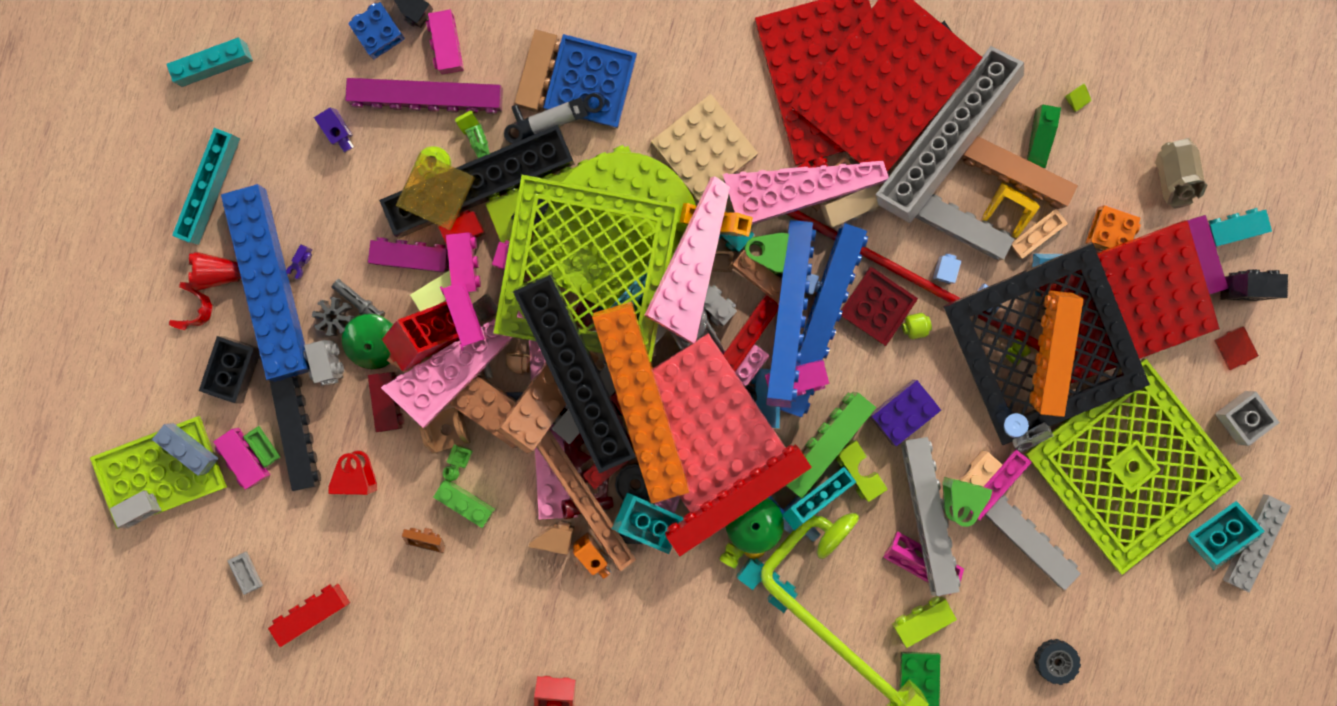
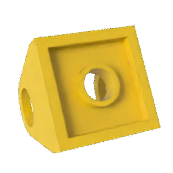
M1001 182L986 208L982 220L987 221L1005 197L1024 206L1023 214L1012 233V237L1016 239L1040 206L1035 200Z

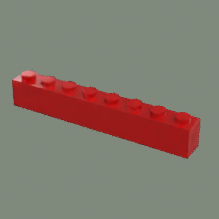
M796 444L794 446H787L782 450V454L769 458L764 466L753 469L748 477L738 479L733 483V487L720 491L714 500L704 502L699 510L688 513L684 516V520L678 524L673 523L670 525L665 534L677 554L682 556L811 469L812 466Z

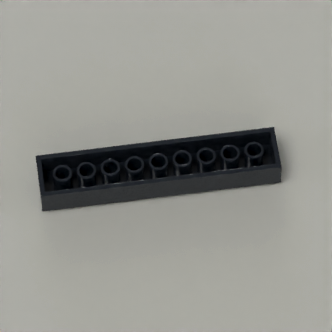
M556 125L379 201L393 235L401 238L487 202L494 196H501L514 188L518 189L522 175L542 178L575 164L561 130Z
M548 273L515 288L513 291L514 296L598 472H604L635 458L636 454L633 444L553 273Z

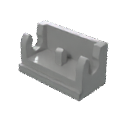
M145 490L110 508L117 528L127 529L162 511L154 494L149 495Z

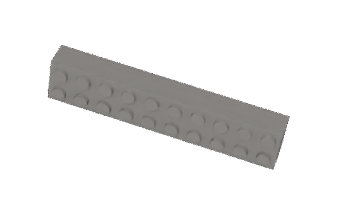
M990 46L982 56V60L958 87L876 193L878 205L911 223L1024 76V62Z

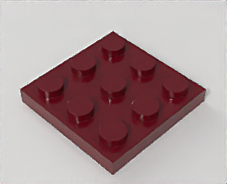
M870 266L841 308L843 311L841 317L882 345L887 346L918 298Z

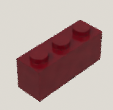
M395 372L368 375L375 432L402 429V425L405 423L404 415L400 412V406L381 388L383 385H387L397 379L398 375H395Z

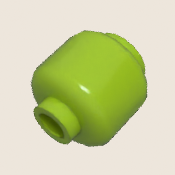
M924 313L908 315L905 318V323L902 324L904 335L908 334V337L912 340L927 337L929 331H932L930 317Z

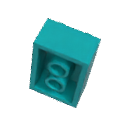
M627 493L612 529L670 554L673 546L666 538L665 532L673 523L678 524L684 519L679 515Z
M1235 501L1188 535L1187 541L1213 570H1216L1260 539L1265 531Z

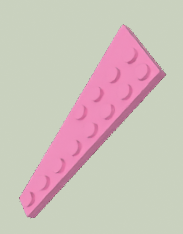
M883 161L863 162L854 165L839 164V166L829 167L825 165L816 168L799 167L780 169L778 171L761 170L752 173L723 174L725 184L730 186L729 196L734 212L753 217L751 225L885 183L889 178Z
M715 176L710 178L644 315L689 343H695L730 189V186Z
M518 310V316H517V317H519V318H524V317L522 316V314L520 313V311ZM494 319L481 327L484 340L463 346V351L459 344L461 341L454 342L434 354L430 359L414 366L413 369L403 375L401 374L396 377L397 379L387 385H383L381 388L421 427L425 428L515 337L493 334L496 321Z

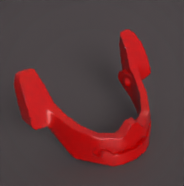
M180 282L179 288L196 295L201 301L202 306L197 311L199 316L192 321L170 320L169 325L180 330H186L187 326L203 325L210 319L213 306L209 296L192 289L191 284L188 282Z

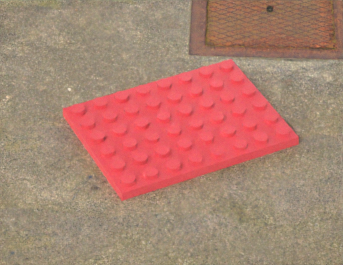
M709 333L653 368L689 485V493L679 497L690 512H696L704 502L714 500L720 491L733 487V483L738 479L748 477L753 469L764 466L769 458L777 457L783 453L782 450L786 447ZM615 392L614 394H612L611 399L620 411V413L623 415L617 394Z

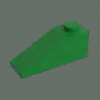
M1044 104L1035 109L1027 155L1028 161L1042 168H1046L1058 129L1061 107Z

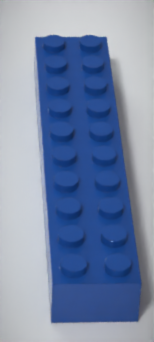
M256 184L221 194L266 380L276 382L307 373L310 366L309 362L305 360L303 353L305 342L288 274L286 273V266L267 190Z
M846 223L839 227L803 331V346H798V352H802L801 363L796 364V366L827 358L830 349L827 347L828 342L833 340L835 336V322L840 321L843 312L840 310L841 305L846 303L849 292H847L848 285H852L855 278L853 270L855 266L859 265L862 255L859 254L860 250L866 246L868 241L866 230ZM808 389L806 394L797 396L796 401H792L791 408L780 407V410L803 417V414L808 413L810 407L808 400L810 395H814V389Z

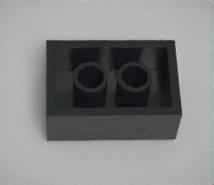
M1257 269L1229 273V276H1225L1228 289L1220 292V300L1264 301L1288 298V274H1280V270L1260 272Z
M217 336L198 391L232 403H243L260 355L259 348L226 336Z

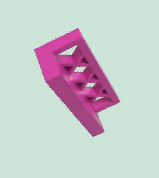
M1018 450L1014 451L984 485V487L992 490V494L978 517L979 521L1032 464Z
M897 531L891 546L885 551L883 558L928 582L924 558L918 557L914 551L918 550L923 555L921 544ZM898 541L904 542L907 548L904 549L897 545ZM957 565L955 571L961 583L964 568Z

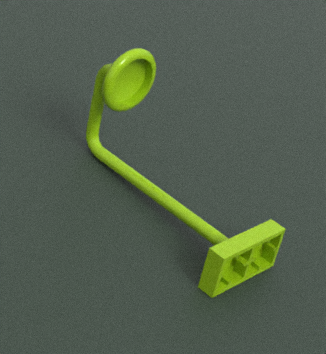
M857 513L843 515L834 523L823 516L814 515L795 531L793 530L765 562L761 571L763 585L777 600L889 699L890 702L886 706H928L929 704L922 691L915 684L908 680L899 691H896L774 581L772 575L775 568L811 528L819 527L825 532L819 541L817 549L818 558L825 559L845 539L859 520Z

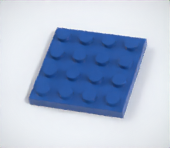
M563 34L544 110L554 108L582 96L585 98L592 92H599L605 98L604 108L597 113L590 112L589 116L581 119L618 129L637 53ZM596 97L590 99L591 106L595 108L599 106V100Z

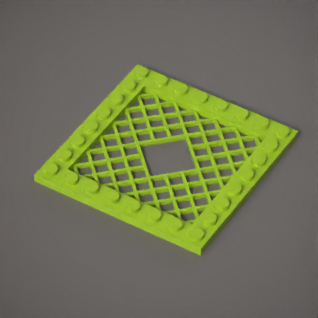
M522 175L493 334L536 341L513 291L515 288L523 285L525 271L531 277V280L528 282H531L544 274H548V271L558 266L563 275L556 282L566 278L571 285L562 295L568 308L576 317L574 319L575 322L578 320L583 327L579 331L588 350L603 353L597 332L589 330L595 326L594 323L586 328L580 318L588 313L593 316L592 310L599 305H602L604 310L607 309L604 302L613 296L618 305L633 300L638 310L635 313L640 312L638 323L651 362L658 323L644 315L670 263L680 205ZM538 199L545 200L538 205ZM551 201L565 205L556 210ZM549 203L554 212L544 218L539 208ZM571 205L584 207V209L576 214ZM568 206L574 216L564 222L559 212ZM591 209L605 212L596 217ZM588 210L593 220L584 226L578 216ZM537 211L542 220L534 225ZM611 213L625 216L616 221ZM608 214L613 224L604 229L598 220ZM557 215L562 224L553 230L547 220ZM631 217L642 218L644 220L635 225ZM576 218L582 228L572 233L567 224ZM628 218L633 227L624 233L618 223ZM650 220L657 221L656 228L653 226ZM647 221L653 231L643 236L637 227ZM596 222L602 231L592 237L587 227ZM545 223L551 232L541 238L535 228ZM616 226L621 236L612 241L607 231ZM565 227L570 236L560 241L555 232ZM584 230L590 240L580 245L575 236ZM636 230L641 239L632 245L626 235ZM534 232L539 240L530 245L532 233ZM553 234L559 244L549 250L543 240ZM604 234L610 243L600 249L595 239ZM654 234L651 248L646 239ZM624 237L630 247L620 253L614 243ZM573 238L578 248L569 253L563 244ZM643 241L649 251L640 256L634 247ZM541 242L547 252L537 257L531 248ZM593 242L614 275L584 296H581L560 266V263ZM612 245L618 255L608 260L603 251ZM561 246L567 255L557 261L551 252ZM632 249L637 259L628 264L622 255ZM530 251L535 260L527 265ZM651 253L647 267L642 258ZM549 254L555 264L545 269L540 260ZM620 257L626 267L616 272L611 263ZM640 261L645 271L636 276L631 266ZM537 262L543 272L534 277L528 268ZM628 269L634 278L624 284L619 274ZM647 273L644 287L638 278ZM617 277L622 287L613 292L607 283ZM636 280L642 290L633 296L627 286ZM605 285L611 294L601 300L596 290ZM573 289L579 299L570 305L564 295ZM625 289L631 298L621 304L615 294ZM593 293L599 302L589 308L584 298ZM643 293L640 307L635 298ZM582 301L587 311L578 316L572 307ZM518 310L520 311V313L522 314V316H523L524 318H519V317H517V316H518Z

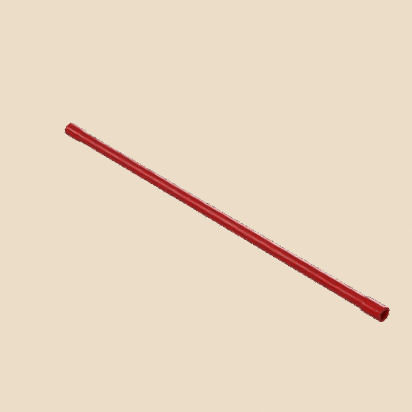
M799 210L786 214L797 221L813 222L812 229L835 241L838 231ZM862 247L859 254L949 303L961 299L867 247ZM978 315V319L987 322V317ZM992 319L990 325L999 329L1001 323ZM1004 324L1002 331L1011 335L1014 327ZM1017 329L1014 338L1023 342L1026 333ZM1029 336L1026 344L1040 352L1038 339Z

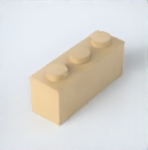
M875 185L819 203L826 224L837 228L847 220L860 218L861 214L867 211L873 212L878 210L879 205L876 193L879 191V186Z

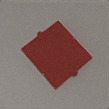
M1244 326L1232 332L1227 331L1226 335L1214 340L1229 370L1240 365H1246L1248 361L1259 356Z

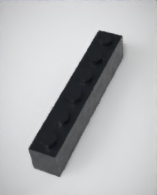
M298 375L276 382L269 380L291 489L296 491L318 486L321 481V473L317 470V454L313 451L312 447L314 439L312 433L309 432L308 425L310 424L308 414L305 413L304 406H306V400L300 388L302 387V380Z

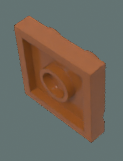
M416 528L403 530L402 538L406 545L444 553V541L440 538L439 534L433 533L432 529L424 528L423 533Z

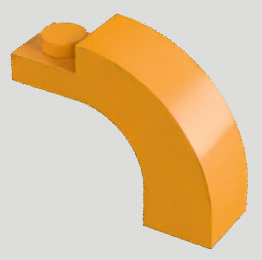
M683 203L680 223L689 224L697 207L696 205ZM724 212L720 234L749 237L753 217L738 212Z

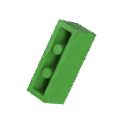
M448 480L442 482L433 498L481 528L487 524L495 511V508Z

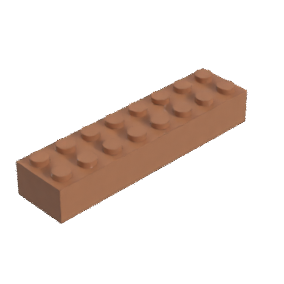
M430 355V356H428V357H425V358L419 363V365H420L421 363L425 362L426 360L430 359L433 355ZM389 357L387 361L400 369L397 362H393ZM413 367L403 372L407 373L408 371L413 369ZM478 374L449 404L510 447L518 448V446L496 431L517 400Z

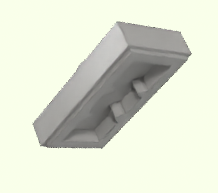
M247 551L227 560L243 595L263 586Z

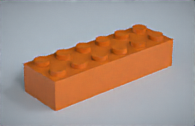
M1049 291V294L1045 297L1044 306L1046 307V313L1042 316L1041 320L1043 333L1039 335L1038 339L1040 352L1039 354L1037 353L1035 358L1037 371L1033 374L1032 378L1034 390L1033 392L1031 391L1029 397L1031 405L1043 415L1065 417L1084 300L1074 293Z

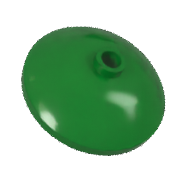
M363 314L353 318L347 324L342 334V347L346 356L354 364L365 369H380L389 365L390 362L387 360L391 353L382 341V338L393 324L386 318L376 314ZM365 344H370L371 348H367Z
M766 498L726 525L725 528L734 546L746 553L758 554L770 550L778 543L783 534L784 519L779 507L772 500ZM758 523L759 528L753 529L752 524Z

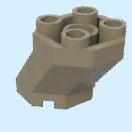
M1190 138L1165 143L1161 147V151L1158 153L1155 161L1159 171L1163 198L1174 209L1189 206L1193 203V198L1197 196L1199 199L1204 195L1208 186L1203 176L1199 149Z

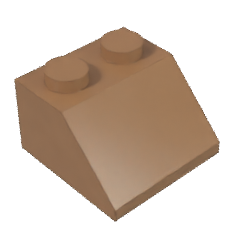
M567 521L555 523L535 536L529 543V547L567 555L571 549L575 526H571V522Z

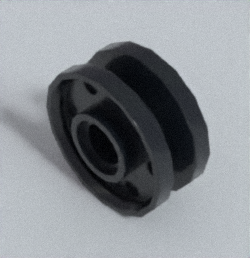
M639 463L629 464L621 469L615 482L616 492L621 500L624 501L627 493L645 501L649 500ZM638 479L641 482V487L633 488L631 480Z

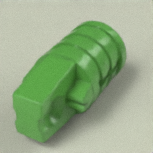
M482 125L466 129L465 132L469 138L471 148L477 157L480 158L490 154L488 141L484 135ZM474 131H475L476 134H477L479 143H478V141H477V139H476V136H475Z

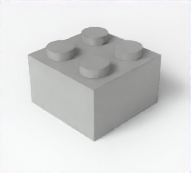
M1244 391L1215 413L1238 445H1251L1280 423L1256 391Z

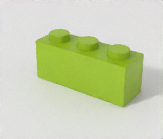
M935 596L928 601V604L923 607L922 605L915 607L912 613L907 616L901 615L892 623L906 648L957 620L944 597Z

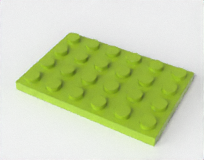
M200 416L176 424L214 454ZM157 432L90 457L109 510L145 490L149 495L154 494L162 510L156 513L159 514L227 488L217 461L207 474L198 476L152 440Z

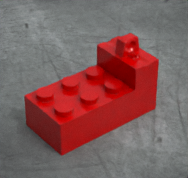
M447 302L396 320L382 338V341L391 353V360L397 362L402 372L418 365L425 357L438 353L460 340Z

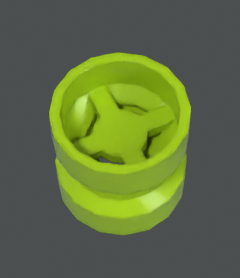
M1013 342V346L1008 349V352L1017 355L1021 345ZM1026 345L1021 354L1022 357L1028 356L1031 353ZM1006 354L1005 357L1013 363L1015 357ZM1019 359L1016 366H1018L1021 363V359Z
M728 542L726 551L721 554L719 560L736 569L738 559L743 556L744 551Z

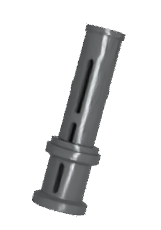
M337 279L332 284L331 288L358 308L360 315L376 314L382 317L385 316L383 310H378L372 301L363 299L340 279Z

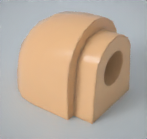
M507 353L506 364L514 373H528L530 371V355Z

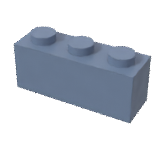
M174 423L164 424L152 439L198 476L207 474L219 459Z

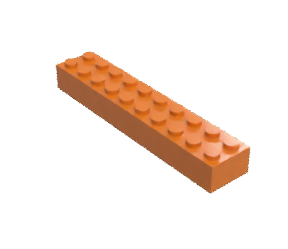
M632 302L593 313L594 325L651 504L689 493L687 478Z

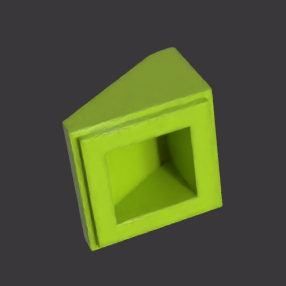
M1084 83L1064 96L1075 112L1092 101Z
M468 111L455 119L464 135H467L466 129L480 125L472 111Z

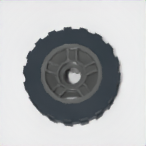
M1050 639L1047 642H1043L1037 648L1038 650L1034 655L1035 668L1048 682L1050 681L1055 685L1067 684L1079 674L1081 659L1078 656V652L1067 642L1059 639ZM1060 659L1057 665H1055V660Z

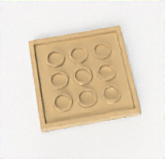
M712 94L708 95L651 141L698 202L711 177L715 176L724 182L723 174H734L758 155L755 148Z

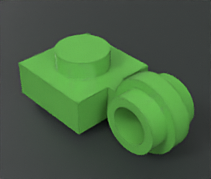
M454 444L446 461L451 465L445 467L443 477L448 481L456 480L459 477V467L466 468L473 451Z

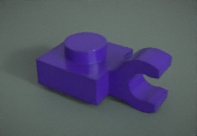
M300 244L286 273L291 274L296 269L297 274L295 278L300 279L303 275L301 267L310 261L313 249Z

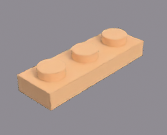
M1054 209L1013 241L1011 248L1019 259H1023L1068 223L1059 211Z

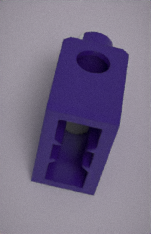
M330 107L313 117L332 145H339L344 153L354 148L349 140L353 135L337 109ZM339 129L340 135L336 136V131Z

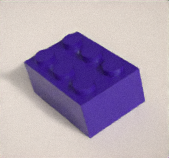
M912 380L875 409L869 417L893 446H898L938 414L941 409L919 381Z

